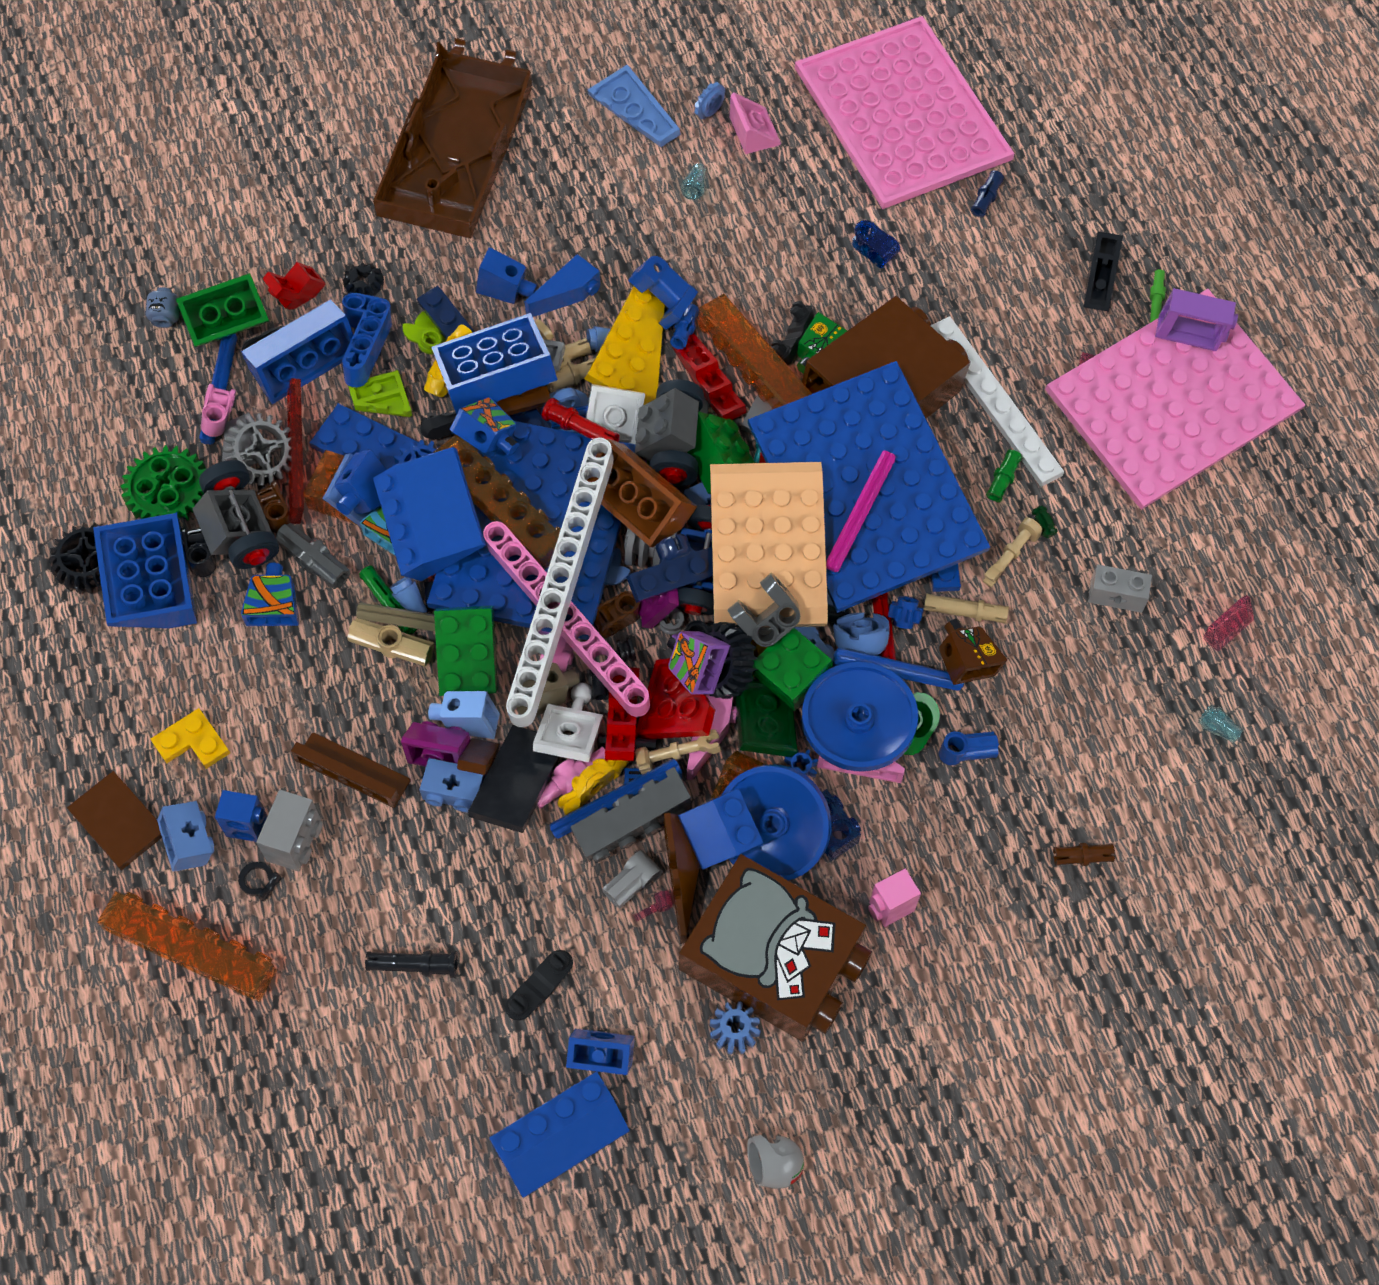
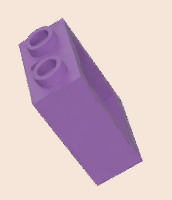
M1173 288L1159 314L1155 337L1217 351L1220 344L1227 341L1230 329H1234L1238 319V314L1234 313L1236 302ZM1179 315L1186 316V317H1190V318H1195V319H1199V320H1203V321H1208V322H1212V323H1216V324H1210V323H1206V322H1202V321H1198V320H1193V319H1189V318H1185V317H1180Z

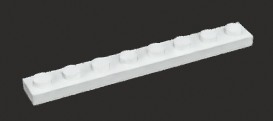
M949 316L932 324L931 327L946 340L952 339L957 341L965 349L968 360L971 361L964 380L965 384L1013 450L1021 454L1023 457L1021 461L1040 487L1062 477L1064 474L1062 467L952 318Z

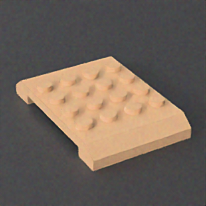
M821 462L710 464L714 623L728 622L737 624L730 616L728 609L738 600L743 602L756 617L774 603L773 599L766 593L760 582L770 573H773L799 604L800 621L795 627L827 626L828 604ZM787 607L782 609L779 614L783 617H790L795 611ZM762 626V627H760V628H771V627H770V626Z

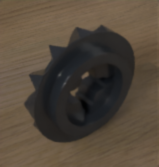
M361 262L359 266L352 265L349 271H345L343 285L348 294L359 293L374 296L382 289L384 284L381 269L376 268L373 263L365 265ZM358 275L367 278L368 285L362 280L359 281Z

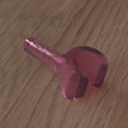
M660 891L654 894L656 904L650 905L648 908L633 915L635 920L638 922L657 911L670 910L672 900L669 892Z

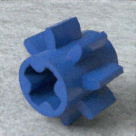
M899 596L897 602L892 601L888 617L894 618L893 625L903 629H912L914 623L919 624L924 609L918 607L919 601L908 596Z
M809 749L805 753H799L798 750L797 754L792 758H784V762L790 765L787 767L800 771L807 777L815 778L817 775L816 770L811 767H815L818 764V759H811ZM800 762L802 766H806L805 771H801L799 767H796V763Z

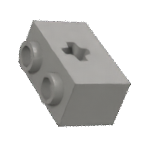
M1097 564L1091 577L1088 602L1142 613L1149 600L1152 575Z

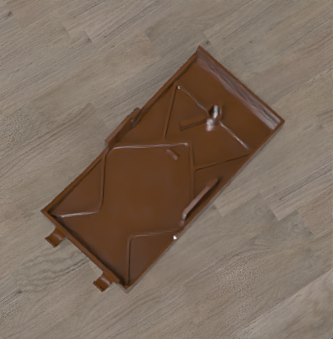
M455 38L454 47L450 52L437 41L436 56L419 99L414 98L373 202L376 216L471 239L532 90L531 70L513 67L516 60L515 51L505 50V57L501 63L463 55L466 40Z

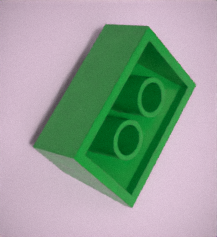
M250 273L176 299L195 348L269 322Z

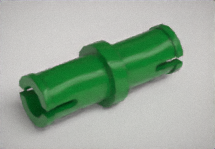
M1007 450L1000 468H996L993 474L995 478L986 492L988 499L997 503L1002 501L1008 485L1012 484L1015 479L1014 473L1023 458L1018 451Z

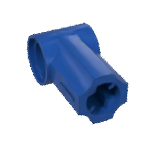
M956 731L950 732L946 735L939 749L940 760L947 765L954 766L961 761L995 758L999 754L997 735H995L994 731L963 734ZM953 745L957 747L960 752H954L950 750L948 746Z

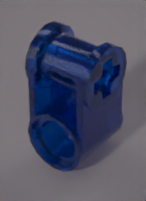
M863 220L856 224L855 236L852 240L853 248L868 258L873 264L877 263V267L884 268L900 252L901 247L898 241L871 221Z

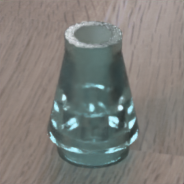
M694 164L681 183V192L689 200H696L704 194L706 168L702 164Z
M1212 704L1198 720V723L1203 726V730L1220 736L1231 743H1234L1243 732V729L1238 727L1219 706L1216 708Z

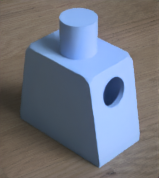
M447 691L444 694L442 704H430L428 710L430 720L442 721L448 729L452 726L460 727L469 732V736L495 739L500 713L487 691Z

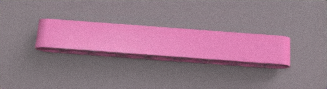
M498 521L489 523L483 531L489 552L537 607L547 572L505 524ZM495 536H503L500 541H492ZM513 555L521 556L516 561L508 560ZM534 574L538 576L533 581L525 580V578L529 575ZM571 601L567 614L573 617L569 621L564 622L561 636L627 713L635 717L643 716L650 708L647 688ZM551 602L547 608H557L560 603ZM586 634L590 636L585 642L577 641L580 635ZM598 655H606L608 657L604 662L594 661ZM617 675L626 677L621 683H614L612 681ZM634 696H641L644 698V700L639 704H632L631 702H629L630 699Z

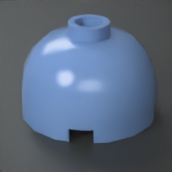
M864 613L847 614L839 617L837 625L834 624L833 626L834 639L838 648L878 656L885 650L888 644L889 620L880 614L873 613V618H864Z

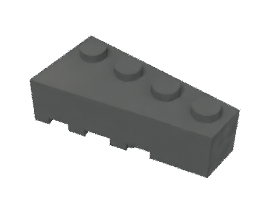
M675 767L666 771L668 777L659 782L652 779L643 784V787L638 791L639 794L636 796L626 794L617 799L612 804L613 809L608 811L607 807L602 808L571 826V832L587 863L592 860L598 863L609 857V852L617 847L625 849L636 842L635 838L644 833L650 836L662 829L661 825L664 823V813L680 815L690 810L691 796Z

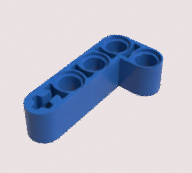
M350 293L342 300L343 313L346 315L350 327L356 328L343 356L342 365L345 383L350 387L357 388L365 385L370 377L392 327L391 306L386 299Z

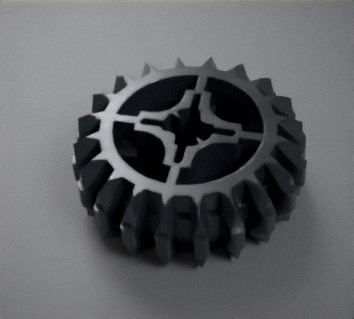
M84 522L80 529L72 525V532L68 534L62 531L64 538L55 539L57 547L50 548L52 556L49 558L52 574L56 576L59 584L64 585L69 591L75 589L79 594L85 588L88 593L92 594L96 586L102 591L96 546L91 545V543H95L93 527L99 526L95 522L90 528ZM68 568L82 569L83 573L74 572Z
M719 622L707 626L703 633L730 645L714 694L709 695L722 699H730L731 697L742 695L744 690L749 689V682L754 681L752 672L757 670L754 666V660L757 659L754 656L756 646L751 645L752 636L747 635L735 623Z

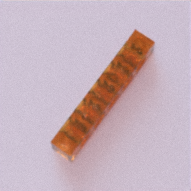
M458 435L453 436L436 449L433 453L451 447L457 449L473 503L492 522L498 521L505 524L544 570L548 568L561 528L558 526L554 528L549 523L547 515L540 508L536 510L531 505L528 496L523 491L518 492L513 487L512 481L506 474L502 473L500 475L495 470V465L487 456L482 457L478 453L477 448ZM467 463H470V464H471V465L466 466V467L463 466L464 464H467ZM482 481H489L486 484H479ZM501 498H506V499H507V500H505V501H503V502H498V501H497L498 499H501ZM517 516H525L520 520L514 519ZM538 533L543 534L541 537L538 538L532 537L533 535Z

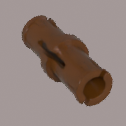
M1079 843V846L1053 848V853H1056V856H1053L1055 866L1080 863L1082 866H1088L1089 863L1115 861V856L1111 855L1115 854L1112 843L1104 845Z

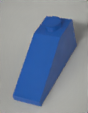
M577 254L525 300L526 314L531 313L532 317L581 302L589 295L596 294L600 288V271Z

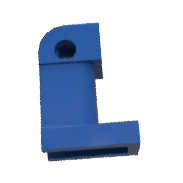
M651 256L628 279L641 293L648 289L668 308L659 322L665 330L681 319L698 293L665 260L658 256ZM654 265L659 268L660 272L654 269Z

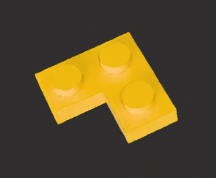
M200 708L150 739L166 764L192 748L206 769L230 754L229 749Z

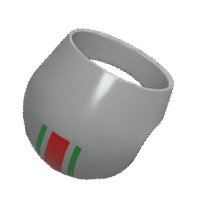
M762 1135L749 1138L747 1143L748 1161L753 1178L758 1186L782 1189L793 1185L800 1178L804 1169V1156L800 1147L794 1141L784 1136H777L775 1143H769Z

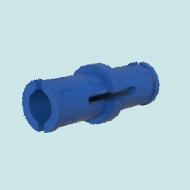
M690 304L681 319L675 323V332L670 339V343L676 349L685 348L689 336L695 331V321L699 316L700 310L694 304Z

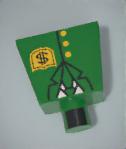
M818 312L799 341L797 356L802 360L797 364L798 370L804 374L807 360L843 335L847 330Z

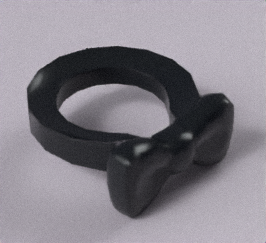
M252 862L241 870L238 883L245 894L258 896L261 901L265 902L270 892L274 890L282 878L279 873H273L267 864ZM253 869H262L267 873L269 882L265 888L251 889L245 884L246 875Z

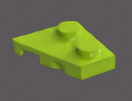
M398 370L370 377L362 387L348 386L355 411L403 417L412 416Z

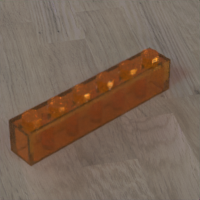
M725 294L699 307L698 325L701 331L710 335L715 347L727 355L729 363L740 370L745 382L753 385L757 390L759 398L763 402L767 401L772 410L812 394Z
M115 891L97 921L104 931L260 1003L277 972L271 963L272 958L258 951L255 955L245 951L246 946L231 939L229 943L219 939L220 934L205 927L203 931L193 927L194 922L186 917L179 915L176 919L169 916V911L160 905L153 903L150 907L143 904V899L134 893L127 892L124 895Z

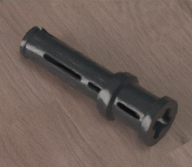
M426 950L423 954L378 953L371 951L366 953V958H368V960H365L366 971L421 972L425 977H431L432 974L449 975L450 978H456L457 951H452L450 954L433 953L432 950Z

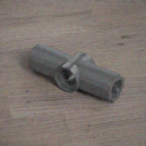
M292 523L284 524L278 530L276 535L278 544L294 557L300 567L303 569L306 567L308 569L306 571L309 574L315 573L333 589L340 588L347 581L351 574L350 570L333 557L317 538L311 539Z

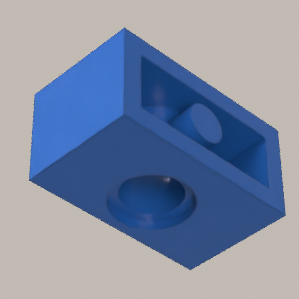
M574 1029L569 1037L566 1068L628 1075L632 1067L635 1036Z

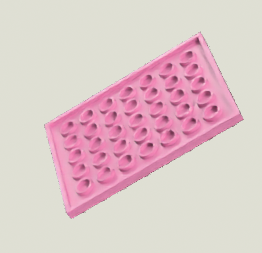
M923 16L795 62V70L882 209L1004 164L1014 158V152Z
M1209 289L1200 293L1201 295L1216 298ZM1179 315L1180 317H1185V318H1189V319H1193V320H1198V321H1202V322H1206V323H1210V324H1216V323H1212V322H1208V321H1203V320H1199V319H1195V318H1190V317H1186V316ZM1158 319L1047 384L1046 392L1141 510L1305 407L1304 402L1238 323H1236L1234 329H1230L1227 341L1225 343L1222 342L1217 351H1212L1155 337Z

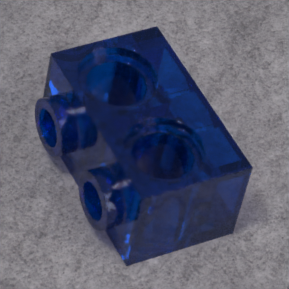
M825 789L822 793L827 801L832 823L831 836L825 854L830 861H833L859 843L861 827L853 817L849 818L843 811L844 806L841 800L835 794L831 795ZM842 831L847 835V838L837 839L832 833Z

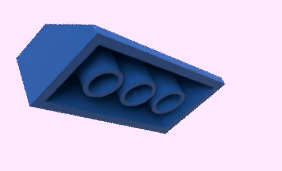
M330 299L241 351L251 374L271 404H274L341 364L353 337V332L346 315Z
M596 1071L489 1137L522 1198H525L627 1134L630 1130L612 1095Z

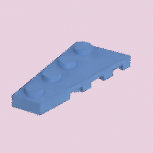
M628 64L587 90L592 98L659 147L664 146L681 135L679 127Z

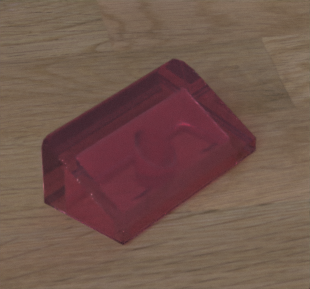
M1244 595L1208 627L1203 639L1216 651H1220L1254 620L1250 597Z

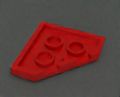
M670 658L656 660L647 689L650 708L646 714L640 716L636 728V736L646 739L709 736L716 710L705 694H691L669 669L668 663Z

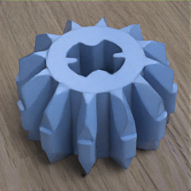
M730 1002L725 1003L726 1012L717 1008L715 1015L718 1019L710 1020V1026L714 1028L710 1032L711 1039L720 1038L716 1045L718 1049L728 1044V1054L733 1053L734 1046H738L741 1054L745 1053V1044L753 1048L756 1043L753 1037H759L761 1030L756 1028L760 1024V1018L751 1017L754 1011L752 1007L742 1011V1002L737 1003L736 1009H732ZM733 1022L739 1023L738 1033L731 1032Z

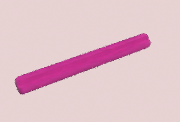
M888 451L881 453L826 561V568L833 572L840 570L895 462L896 456Z

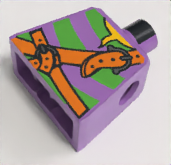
M681 631L679 634L672 635L667 642L668 648L672 650L668 663L670 671L691 694H714L730 645L699 631Z

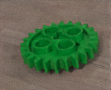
M164 445L162 452H158L157 448L154 447L152 455L144 451L143 460L134 458L136 466H127L130 475H122L125 483L120 485L123 491L122 498L127 509L132 511L136 519L139 517L144 519L177 513L178 518L183 517L188 521V513H194V506L204 495L199 484V477L206 470L204 462L199 461L197 454L190 455L188 449L183 450L181 453L178 446H175L171 452L167 445Z

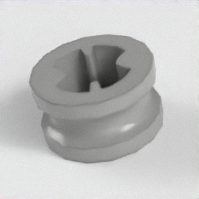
M675 608L659 622V626L666 634H677L684 626V616L679 609ZM667 617H670L671 619L677 618L676 625H673L672 623L666 624Z

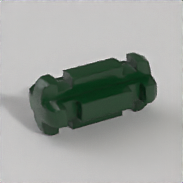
M1040 505L1033 509L1032 515L1035 516L1034 520L1042 527V535L1046 538L1056 535L1058 530L1057 528L1055 529V524L1050 514L1047 513V508Z

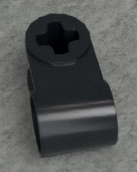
M181 529L186 558L193 573L199 577L210 576L216 569L215 555H211L201 529Z

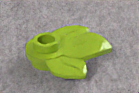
M424 311L418 315L414 324L405 323L402 326L405 337L409 341L416 343L419 349L426 354H434L431 347L446 342V338Z

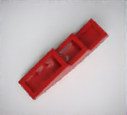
M694 333L689 336L685 348L676 349L672 346L694 383L702 388L705 399L718 417L732 420L747 413L746 405L733 391L731 381L719 369L718 360Z
M629 667L639 679L640 668ZM617 675L612 681L614 683H621L626 677ZM610 692L605 760L634 761L637 717L627 713ZM638 696L632 697L629 702L638 704Z

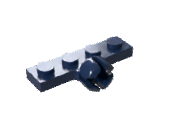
M676 534L675 538L667 537L660 541L655 547L660 559L659 564L629 574L626 577L636 603L713 577L712 547L694 551L689 544L687 536L684 534Z

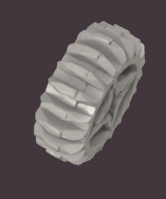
M262 413L256 415L255 422L250 414L246 416L247 424L243 420L238 419L236 424L239 429L231 426L228 431L233 436H225L224 441L231 444V446H224L223 452L232 454L224 459L225 461L238 460L244 463L242 459H254L258 462L259 467H262L263 470H256L244 463L249 472L250 480L248 484L250 485L253 483L254 478H257L258 486H263L264 478L271 485V482L274 481L273 475L277 479L282 480L284 478L282 471L287 473L291 471V467L287 463H295L296 458L289 454L296 453L297 448L288 445L295 441V437L286 438L285 435L290 432V428L287 427L282 431L279 428L283 423L282 420H278L275 425L272 424V415H268L266 422L263 421ZM257 429L270 432L277 440H266ZM249 431L251 445L239 452L238 444L240 437ZM256 442L262 448L269 447L263 453L265 455L264 457L261 455L260 452H251L253 449L256 448ZM281 448L280 461L277 466L271 469L269 464L271 462L270 452Z

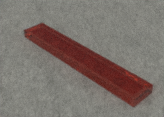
M291 378L287 391V427L290 428L288 437H291V444H288L291 446L289 451L291 462L288 461L290 466L289 514L291 523L301 524L304 512L301 379Z

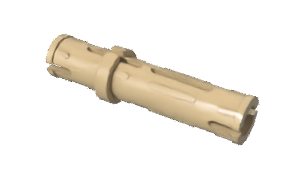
M926 593L924 611L975 618V621L978 622L989 620L1006 624L1009 606L984 603V600H978V602L929 593Z

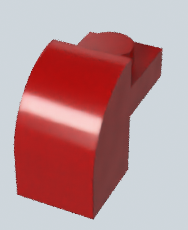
M299 262L294 264L285 277L268 271L262 278L269 287L268 292L277 298L284 308L288 310L296 309L315 298L326 285L312 267Z

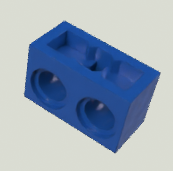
M222 790L215 819L226 837L257 842L267 819V814L257 796Z

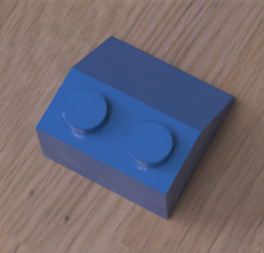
M739 788L678 815L702 869L737 856L763 843Z

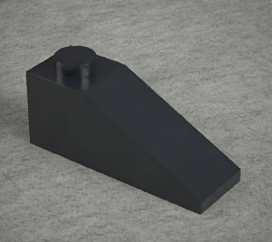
M1098 231L1094 236L1083 308L1109 312L1123 235Z

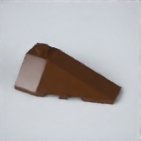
M664 813V836L680 944H684L687 941L701 866L678 814Z

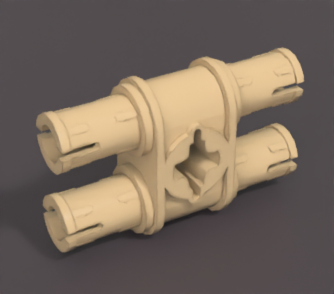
M587 338L565 345L566 348L560 371H555L558 380L547 385L550 393L573 384L576 386L580 383V380L585 378L595 358L576 365L571 364L570 360L591 354V347Z

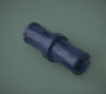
M997 170L990 171L985 184L980 186L977 192L978 197L971 207V213L974 216L984 217L990 204L997 198V191L1004 180V175Z

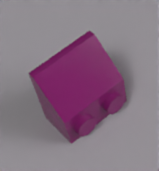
M423 721L422 723L413 722L403 735L401 744L407 763L426 767L429 758L458 764L459 757L471 740L469 732L460 727L452 726L448 729L438 727L437 724Z

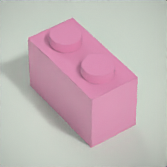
M906 868L874 885L868 908L873 919L876 922L880 920L884 927L914 912L921 893Z

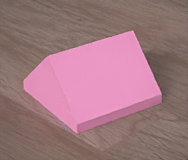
M737 93L731 94L730 120L745 154L779 146L781 142L766 108Z

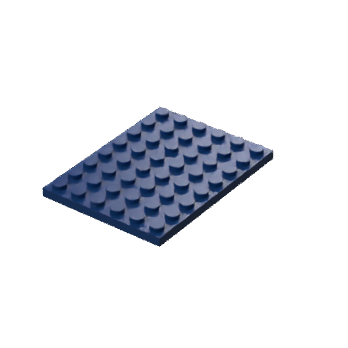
M897 361L748 419V426L766 463L821 462L826 561L881 453L888 451L896 456L895 462L840 570L833 572L826 568L827 593L837 613L989 551L990 545Z
M514 421L516 428L511 437L519 443L517 450L511 456H508L500 448L488 454L482 453L476 448L466 481L482 533L489 523L502 522L541 567L548 572L587 445L592 439L579 433ZM619 441V443L625 444L635 453L636 444ZM585 501L580 503L579 506L587 507L591 503ZM602 505L599 508L571 599L592 626H594L622 522ZM576 526L571 531L579 532L583 527ZM495 536L492 541H500L503 536ZM487 546L437 572L427 600L428 608L433 609L493 606L494 621L530 628L536 610V605L489 552ZM568 551L563 556L572 557L576 552ZM513 555L508 560L516 561L521 556ZM534 574L529 575L525 578V580L533 581L538 576ZM565 576L558 577L555 580V582L563 583L568 578ZM567 614L565 621H569L573 616ZM545 627L541 631L551 632L552 629ZM583 634L578 638L588 640L590 636Z

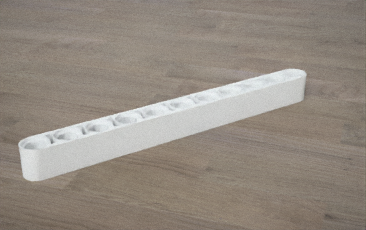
M595 438L587 445L506 702V709L510 720L517 727L529 726L535 719L614 460L610 442L604 438ZM598 453L606 454L604 457L601 458L595 457V455ZM591 477H597V478H599V479H598L597 481H595V482H588V481H587V479H589V478H591ZM585 501L591 503L587 507L579 506L580 503ZM576 526L583 527L579 532L571 531ZM568 551L576 552L572 557L563 556ZM561 576H565L568 578L563 583L555 582V580ZM551 602L560 603L557 608H547ZM548 627L552 629L547 635L539 634L542 628ZM541 653L544 655L539 661L530 660L534 654ZM527 680L536 681L535 685L530 688L522 686ZM525 706L528 708L524 714L517 715L514 713L517 707Z

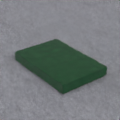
M754 680L749 682V689L744 690L742 695L736 697L740 751L793 757L798 752L794 710L761 681Z

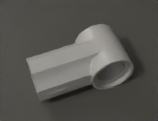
M640 850L626 862L624 869L604 886L602 891L614 906L620 909L642 888H649L652 885L650 883L652 880L656 882L663 871L643 850Z

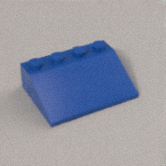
M531 313L431 347L456 415L460 408L488 397L497 403L499 400L520 395L525 391L546 386L558 380L551 355Z
M455 447L394 465L373 477L401 576L423 581L486 546Z
M177 513L93 527L107 626L175 628L197 623L188 563L181 535L182 527Z

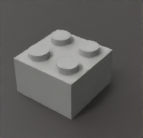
M279 789L256 842L267 862L298 872L302 864L306 865L312 852V848H310L313 838H318L323 826L313 800Z

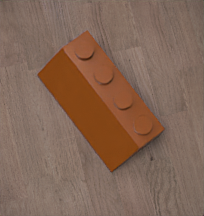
M607 438L606 440L610 442L614 460L601 505L649 547L653 548L663 539L681 530L697 506L625 444ZM598 453L595 457L601 458L604 457L606 454ZM591 477V478L587 479V481H588V482H595V481H597L599 478H597V477Z

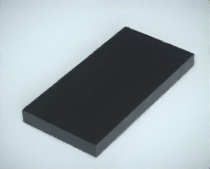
M512 725L468 810V816L524 833L560 756L533 751V742L537 732Z

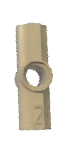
M357 617L352 621L347 636L349 642L379 651L387 658H400L424 667L430 663L435 648L433 642L403 633L395 625L382 626L367 620L358 619ZM388 640H397L394 644H385Z

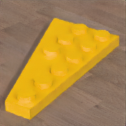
M632 287L584 378L595 385L645 393L643 405L656 399L663 327L659 322L664 316L665 305L648 289L641 293L637 288Z

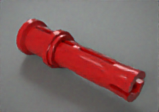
M555 398L549 399L543 408V420H551L559 424L563 430H574L592 440L595 438H608L619 442L620 435L618 433H614L580 416L577 409L573 407L567 408L559 404V401Z

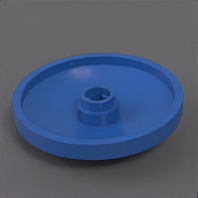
M849 662L825 671L812 683L803 702L802 724L809 744L824 760L834 766L850 771H872L892 764L908 750L917 729L918 708L909 686L893 671L873 663Z
M769 764L751 768L729 783L722 795L739 788L763 841L762 844L741 853L742 855L788 881L802 876L818 863L829 844L832 823L827 801L818 786L810 778L793 768ZM739 855L729 858V861L734 865Z

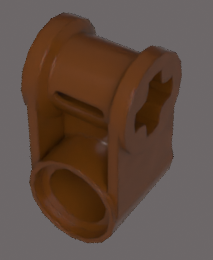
M272 481L271 485L255 491L272 532L278 533V530L284 524L293 523L288 506L276 481Z
M624 591L600 603L594 622L599 634L606 639L616 634L619 630L635 623L640 617V602L636 603L631 591ZM626 605H631L634 607L632 610L629 611L622 610V608Z

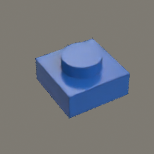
M958 564L931 574L932 592L960 591L961 584Z

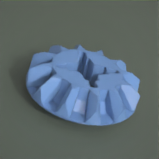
M716 82L709 84L707 89H703L694 106V113L700 119H706L718 111L724 101L725 87Z

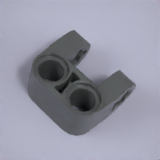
M773 573L765 577L760 584L773 599L774 603L756 617L740 600L728 609L730 616L747 635L752 636V639L758 645L763 647L775 644L800 621L799 604ZM787 607L795 611L790 617H783L779 614L782 609ZM762 626H770L773 629L768 635H761L758 632Z

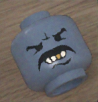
M160 287L157 288V291L150 292L146 299V318L156 327H171L172 324L178 322L180 317V309L176 301L179 296L173 293L171 289Z

